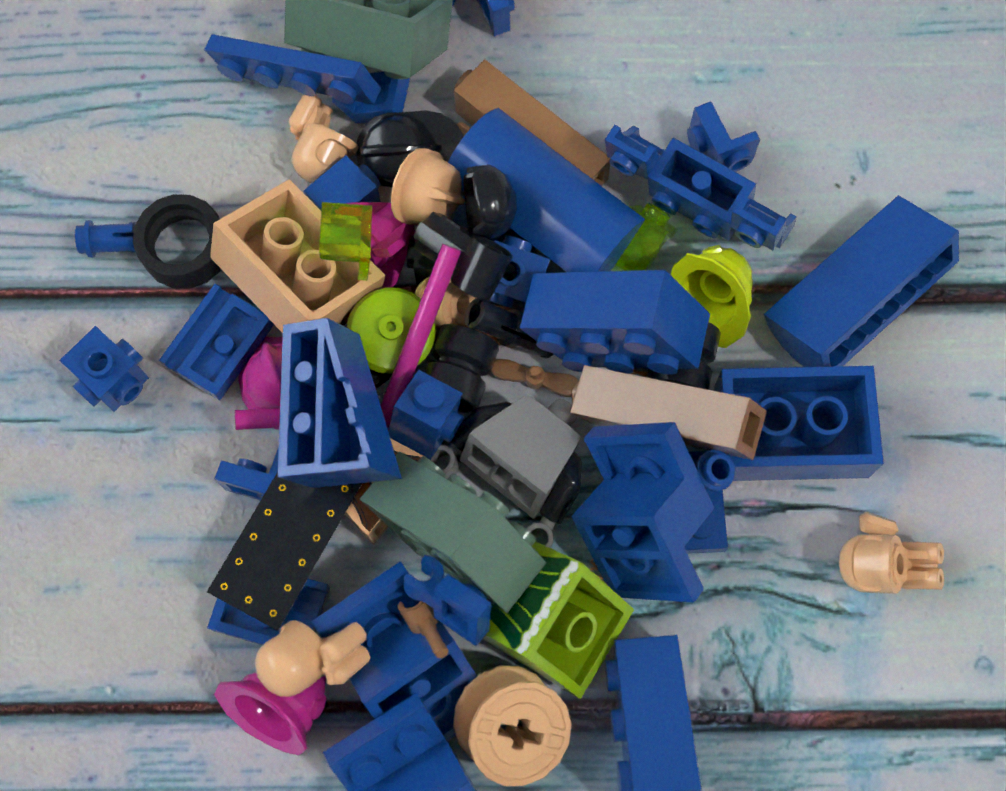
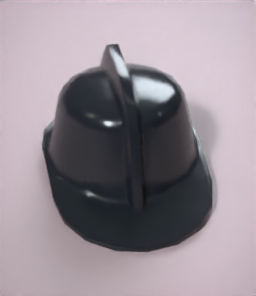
M411 111L386 113L375 116L363 126L357 138L359 149L356 152L359 166L362 164L366 165L376 175L381 186L392 188L400 165L411 152L417 148H427L440 153L443 156V160L448 162L463 138V134L452 119L439 112Z

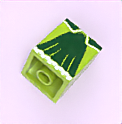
M535 541L532 547L547 563L508 613L491 603L489 632L484 636L483 640L581 699L635 609L582 562Z

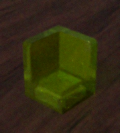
M322 202L320 259L358 262V280L368 281L370 265L371 205Z

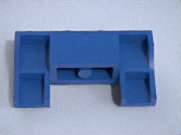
M615 124L605 138L607 157L610 158L609 163L616 170L630 177H633L635 174L647 179L649 196L652 197L651 201L656 207L667 214L676 215L679 212L693 220L692 225L694 228L710 238H717L719 235L729 241L735 233L741 241L754 248L765 246L773 251L775 247L781 248L795 226L797 216L790 213L785 218L754 200L756 183L675 138H672L666 149L663 150L640 137L639 128L633 125L628 130L621 132V128Z

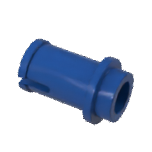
M91 220L85 221L84 225H77L75 228L77 251L79 254L86 253L88 258H94L96 253L136 252L133 245L136 223L94 225Z
M719 450L707 451L698 460H693L707 490L717 492L731 485L735 476V465L732 459L724 452Z

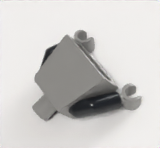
M523 396L513 404L506 401L475 408L461 423L451 443L448 446L440 445L430 461L436 464L440 457L449 455L450 463L442 470L446 474V479L452 473L457 474L459 472L460 461H462L533 519L540 511V514L543 516L539 523L530 525L526 530L530 533L535 529L546 531L548 542L545 546L551 548L554 541L553 527L556 523L562 524L580 492L582 460L575 450L581 437L577 431L570 427L577 420V416L570 413L572 405L564 399H556L548 408L530 396Z

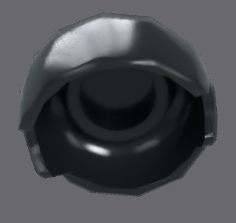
M487 164L468 167V174H465L463 177L468 232L487 239L500 237L507 232L513 223L517 211L516 193L507 175L495 166Z

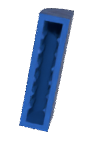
M500 108L486 113L468 130L448 161L459 171L463 191V177L465 174H468V167L488 164L495 166L506 174L517 198V211L510 228L526 241L532 243L535 248L566 272L611 271L646 220Z
M898 195L764 313V318L770 331L786 352L803 367L844 366L959 262V231Z

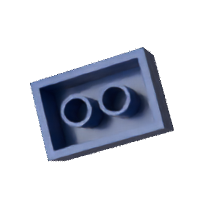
M666 270L533 273L520 329L537 341V347L553 353L562 360V365L565 368L576 372H582L584 365L606 367L611 371L632 373L634 368H649L657 373L671 375L676 374L678 369L699 368L710 313Z
M874 366L721 369L714 385V391L748 397L767 410L754 459L749 460L728 455L735 465L733 481L870 478L884 464Z

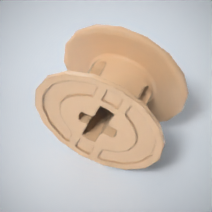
M498 666L480 673L463 690L455 706L453 723L460 747L473 760L474 764L487 779L503 786H525L544 778L560 763L569 746L572 725L567 705L553 689L546 687L535 673L520 666ZM519 719L522 721L523 726H517ZM501 723L507 724L505 731L500 726Z

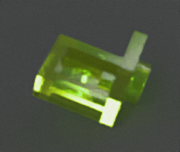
M649 202L644 207L641 205L629 206L646 220L615 264L624 271L648 270L667 239L673 238L677 231L675 227L668 223L671 216Z

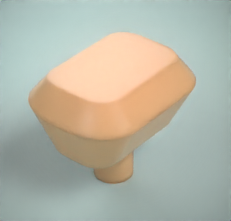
M864 512L859 515L860 531L864 533L895 535L899 531L896 522L870 512Z

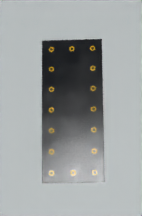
M277 472L208 588L207 593L278 631L362 483L311 488L279 478Z

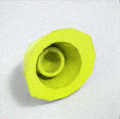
M714 245L704 249L700 255L687 253L672 267L671 276L710 313L709 322L719 328L721 332L718 347L727 348L745 335L751 318L749 306L752 302V269L746 258L732 248Z

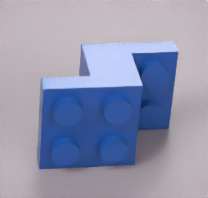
M675 422L594 426L583 439L604 480L571 517L605 584L621 598L694 603L704 590V587L684 547L713 511L714 506Z
M400 561L314 619L312 623L321 638L335 634L353 622L358 623L365 630L366 640L361 645L369 652L370 661L349 679L374 719L415 693H418L447 741L456 736L453 727L455 706L465 687L477 675L440 621L436 623V630L449 651L444 658L439 659L435 656L425 636L421 633L416 634L410 631L398 609V604L402 601L405 608H412L419 604L420 601L412 599L404 591V576L407 573L409 574V572Z
M418 693L410 696L323 752L329 767L347 791H477L458 756Z

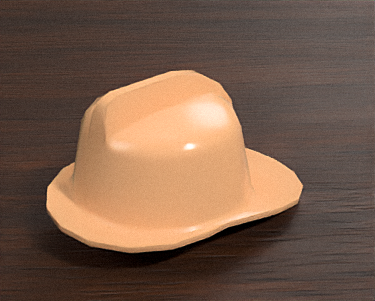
M427 148L415 149L400 165L394 179L391 192V209L394 217L401 223L416 226L421 221L427 219L432 212L442 213L450 218L456 206L464 205L465 199L460 196L462 179L459 171L453 165L443 160V156L440 153Z

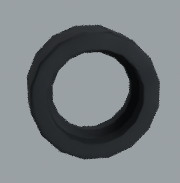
M173 194L158 199L142 212L135 224L133 245L137 257L157 282L168 287L191 289L203 285L221 271V268L210 258L213 223L220 220V217L206 201L193 195ZM181 220H197L206 227L209 235V241L203 252L192 261L180 265L162 262L155 251V242L160 233L170 224Z

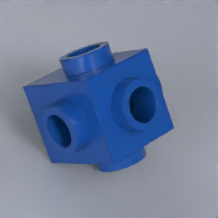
M506 235L503 243L496 240L494 242L507 249L513 255L510 264L515 267L516 276L512 281H507L502 277L489 301L512 308L514 300L526 303L533 273H546L550 259L531 253L532 243Z
M96 326L59 360L79 379L72 386L93 407L102 400L113 412L121 405H127L135 400L141 393L143 384L149 379L138 366L144 358L126 340L122 338L115 344Z

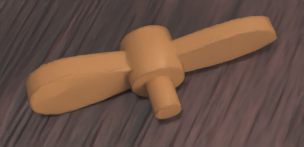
M507 359L496 360L491 369L492 374L498 379L511 382H526L527 386L531 389L537 390L543 387L563 397H572L574 385L578 381L575 376L570 374L544 372L539 366L527 368Z

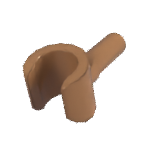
M401 601L398 604V609L410 631L416 634L421 633L425 636L437 658L440 659L447 656L449 651L436 630L438 620L433 617V608L422 601L412 608H405Z

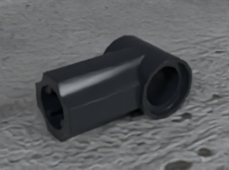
M432 212L427 219L419 223L413 235L415 239L414 249L434 263L442 244L461 250L451 282L465 293L485 301L491 299L513 258V255L501 245L485 237L471 234L442 213Z

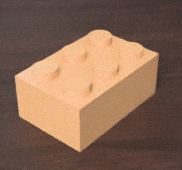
M290 179L213 223L210 258L282 333L283 325L322 318H329L344 326L347 324L349 315L356 303L366 294L381 289L386 275Z

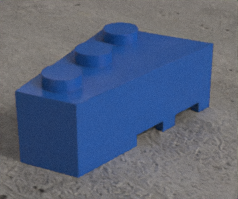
M329 318L283 325L278 477L311 488L402 479L360 334Z
M678 635L615 640L614 659L605 660V675L608 692L616 691L618 709H611L613 741L622 743L623 761H617L619 791H701Z

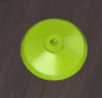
M381 288L366 294L353 307L348 318L347 328L360 334L371 370L382 374H393L421 301L414 293L401 288ZM433 323L418 365L425 360L432 349L435 340V323Z

